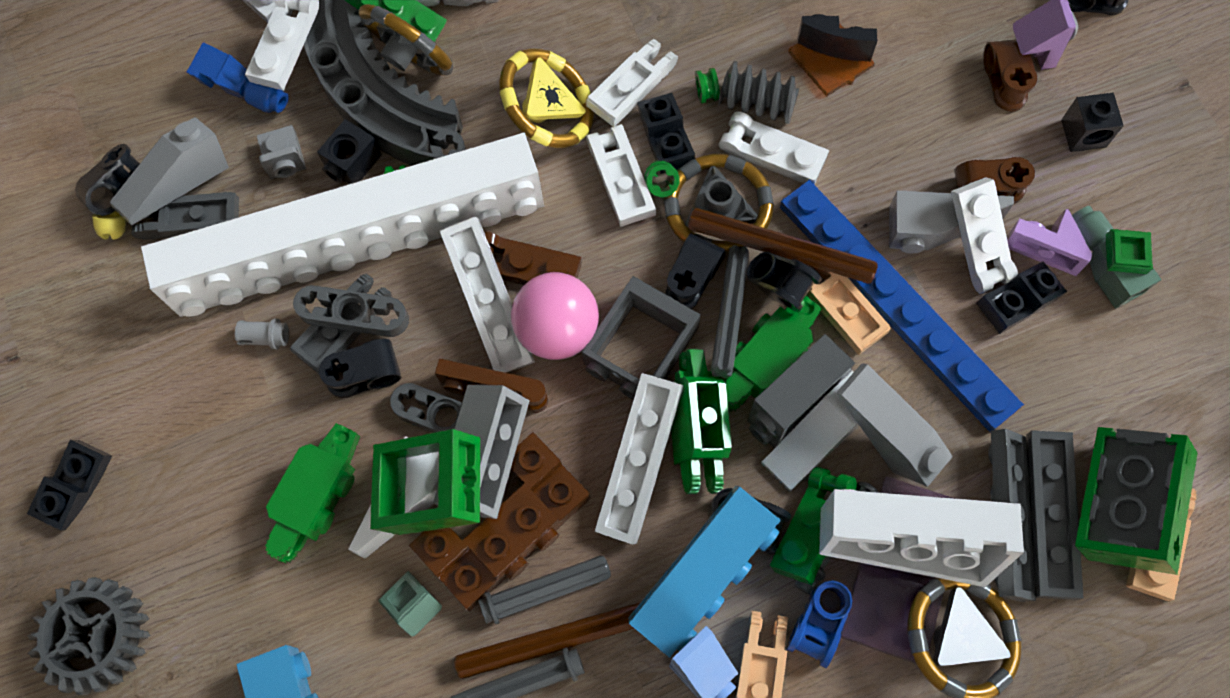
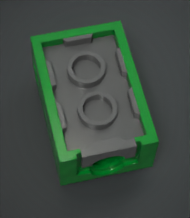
M1097 428L1075 547L1087 560L1178 575L1198 455L1188 435L1171 434V438H1169L1167 433L1117 429L1116 433L1113 428Z

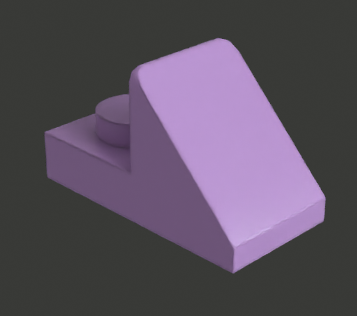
M1050 0L1013 24V31L1020 53L1022 55L1032 54L1033 57H1037L1041 70L1056 67L1076 28L1068 0Z
M1065 209L1056 220L1051 231L1038 222L1025 221L1019 218L1007 235L1009 250L1039 262L1044 261L1045 264L1074 276L1081 272L1092 257V253L1068 209Z

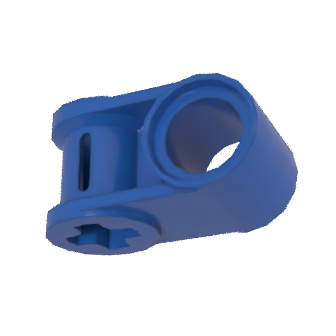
M826 581L813 589L803 613L799 616L794 626L786 650L790 652L798 650L819 660L820 666L824 668L829 666L838 647L841 631L853 602L851 593L844 584L837 581ZM824 590L833 591L840 598V608L836 613H828L821 607L819 599ZM805 636L821 643L822 646L806 639Z

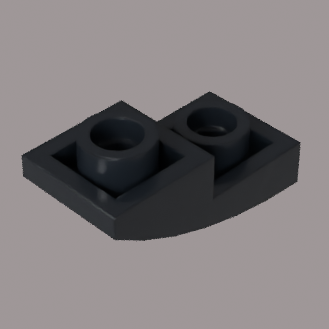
M823 14L802 16L797 36L798 44L820 54L845 60L871 62L878 41L877 28H862L859 26L840 28L839 16H826Z
M673 93L637 102L640 117L655 161H666L677 170L689 161L696 159L695 152L684 130L683 116Z
M1043 261L1019 273L1009 283L984 295L976 304L997 332L1001 334L1045 308L1068 291Z
M70 439L54 476L43 477L27 514L60 531L66 530L91 497L107 469L112 455L81 440Z

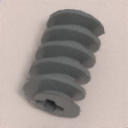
M733 61L726 72L718 106L727 97L728 109L733 110L737 103L741 101L742 112L747 114L754 104L758 117H761L767 108H770L771 120L775 121L781 112H784L785 123L790 124L800 87L796 88L795 76L792 75L785 85L781 84L780 72H776L771 81H767L766 69L764 68L761 69L757 77H753L752 65L749 64L743 73L740 74L738 73L737 61Z

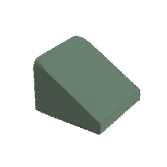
M409 571L378 600L394 621L411 636L417 635L442 609V605Z

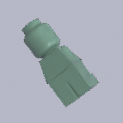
M1090 205L1072 215L1090 251H1093L1090 265L1095 283H1098L1115 309L1145 294L1162 280L1154 268L1148 274L1107 271L1106 233L1114 228L1101 211H1093Z

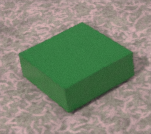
M1111 229L1107 232V271L1148 274L1153 270L1151 232Z

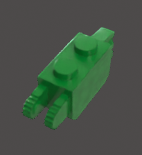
M805 296L801 302L803 308L799 313L789 308L783 309L781 306L772 316L765 313L752 329V332L755 333L753 338L747 344L741 341L736 346L733 373L725 382L728 411L731 413L732 411L736 412V409H739L740 405H743L751 395L757 398L808 350L813 342L812 330L810 328L822 309L809 297Z
M688 349L679 355L680 371L675 372L674 383L684 385L671 428L674 465L681 466L682 484L686 494H697L701 485L700 465L704 467L707 492L709 494H717L723 489L724 485L722 460L729 458L732 449L726 383L721 377H712L711 371H707L704 350Z
M336 423L318 447L312 444L299 447L266 505L269 518L276 521L269 535L270 539L266 540L267 544L265 545V551L268 552L267 555L271 556V558H275L285 564L287 562L291 563L292 560H295V557H298L297 553L301 552L308 538L316 542L320 534L323 535L329 530L335 517L333 510L340 497L344 498L349 493L355 480L353 473L356 469L350 463L360 439L356 432Z

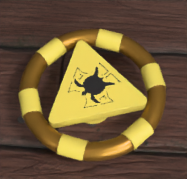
M532 48L518 51L506 60L500 74L499 94L505 111L522 133L525 132L529 139L539 144L553 148L573 146L589 134L594 120V112L586 106V99L591 93L583 77L566 59L551 51ZM533 62L526 99L522 104V112L513 88V79L518 70L527 63ZM550 68L565 76L575 89L577 99ZM580 118L579 123L566 134H552L531 122L541 123L546 119Z

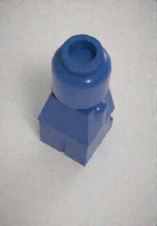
M204 42L201 44L187 70V73L200 83L210 88L215 84L226 93L242 98L247 104L266 113L273 111L280 113L288 103V94L283 92V90L251 83L245 76L247 69L230 54L228 55Z

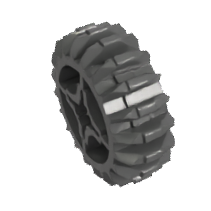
M91 577L88 578L86 583L80 580L71 581L70 590L65 588L55 589L57 601L46 600L42 602L47 612L44 616L37 615L32 618L36 624H40L38 632H32L27 635L30 640L37 641V646L27 654L32 658H41L33 670L37 673L46 674L43 682L51 686L58 685L60 692L72 693L75 690L77 695H88L92 689L94 692L102 693L108 690L109 682L111 684L124 682L122 670L133 672L137 669L135 663L131 660L133 655L143 656L146 653L142 647H138L139 639L144 640L151 636L148 631L140 630V626L150 619L147 614L137 613L144 603L140 599L131 598L133 591L125 586L119 588L118 582L110 579L103 582L100 578ZM95 602H103L110 610L105 614L98 613L93 616V614L86 613L84 607ZM92 628L93 633L88 635L89 630ZM116 634L115 641L112 646V640L114 635ZM91 637L90 641L87 643L86 638ZM83 655L87 659L94 661L95 666L84 671H79L69 662L72 658H81Z

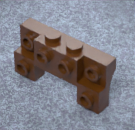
M534 432L517 446L510 469L523 485L501 504L497 519L486 518L463 540L449 527L423 531L408 545L469 612L479 604L478 599L486 597L485 592L493 591L506 577L511 581L520 575L529 564L526 559L537 548L541 552L546 550L558 538L559 533L556 530L591 499L590 493L562 465L561 460Z

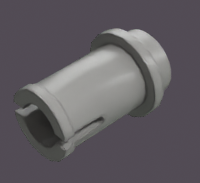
M272 319L271 322H246L240 320L235 327V340L238 341L237 344L240 346L268 345L271 349L278 350L280 346H286L288 343L289 327L287 323H281L280 319Z

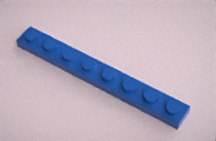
M810 179L781 201L779 208L811 242L878 263L872 283L867 284L849 278L850 281L894 331L990 433L1024 405Z

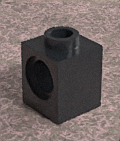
M1114 92L1076 97L1061 119L1070 152L1107 148L1124 126Z
M346 119L317 151L324 164L322 168L324 173L337 183H341L343 180L348 184L361 181L382 156L375 138ZM353 153L350 158L342 159L345 155Z

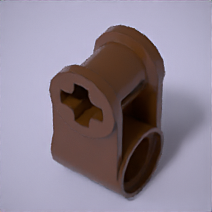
M1016 39L987 42L983 53V63L990 80L994 101L998 107L1005 111H1018L1025 106L1028 100V92L1034 89L1038 80L1031 54L1022 55Z
M1022 157L970 160L961 163L954 169L957 189L987 177L995 181L997 195L1014 196V204L1023 199L1026 188L1031 185L1035 177L1033 165Z

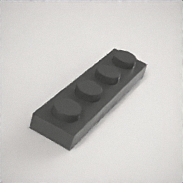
M1006 428L991 431V445L988 450L989 460L993 469V485L990 490L992 502L1020 504L1024 553L995 578V583L999 590V597L1019 602L1036 601L1027 439L1025 436Z
M1031 430L1026 434L1036 598L1080 600L1084 596L1081 552L1075 547L1079 520L1073 433Z

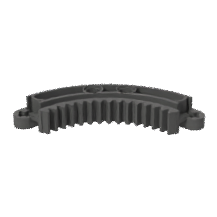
M319 0V10L305 40L304 47L327 97L342 118L373 136L381 151L411 166L447 156L443 154L442 149H447L449 144H454L455 150H450L448 155L466 150L462 136L459 134L462 132L463 126L455 100L451 99L444 106L442 96L438 95L431 100L429 91L425 90L420 94L416 84L408 86L406 78L404 76L398 78L396 70L394 68L390 69L386 59H382L379 50L374 45L370 30L360 20L358 15L359 9L353 7L345 0ZM354 100H358V101L355 102V103L349 104L350 102H352V101H354Z

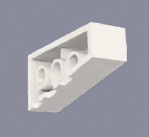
M834 489L821 507L820 555L986 587L1024 553L1021 506L1016 503Z

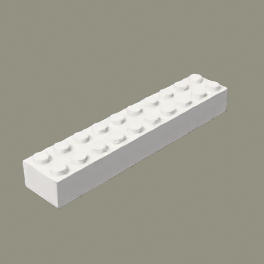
M524 132L141 246L150 289L180 317H192L200 315L206 309L214 306L237 304L244 297L257 293H273L283 285L293 282L304 283L312 281L318 275L333 270L345 271L351 269L359 262L369 259H385L395 251L405 248H421L429 241L442 238L441 230L475 216L479 219L482 227H490L496 225L504 218L514 215L526 216L532 214L538 208L544 207L538 170Z

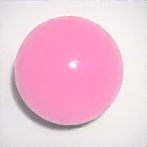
M559 272L541 274L525 283L517 293L511 310V323L518 341L532 354L549 360L566 359L581 352L593 338L599 320L598 306L590 289L579 279Z

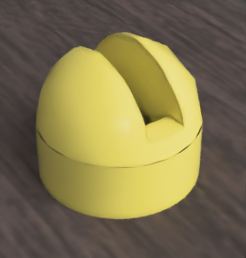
M117 211L105 216L92 215L95 232L102 239L107 240L111 236L115 240L124 234L126 221Z

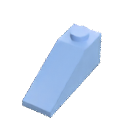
M707 626L672 658L669 665L697 698H726L736 688L731 680L738 672L713 632Z

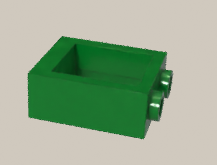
M451 429L373 445L371 530L402 535L480 523V437ZM439 452L438 508L405 513L406 458Z

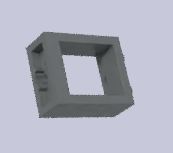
M632 276L596 330L593 338L582 351L583 362L586 365L585 369L589 374L600 381L605 382L608 378L620 385L619 390L632 400H634L640 379L601 357L631 309L634 307L679 333L652 375L666 380L677 363L679 355L684 352L698 330L701 315Z
M824 334L754 400L747 420L751 425L749 430L752 435L763 445L769 443L775 449L807 414L851 372L855 362Z

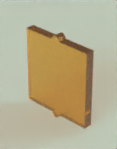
M798 43L790 47L788 51L826 97L846 84L852 85L855 78L873 68L875 64L872 59L871 62L830 57L810 50Z

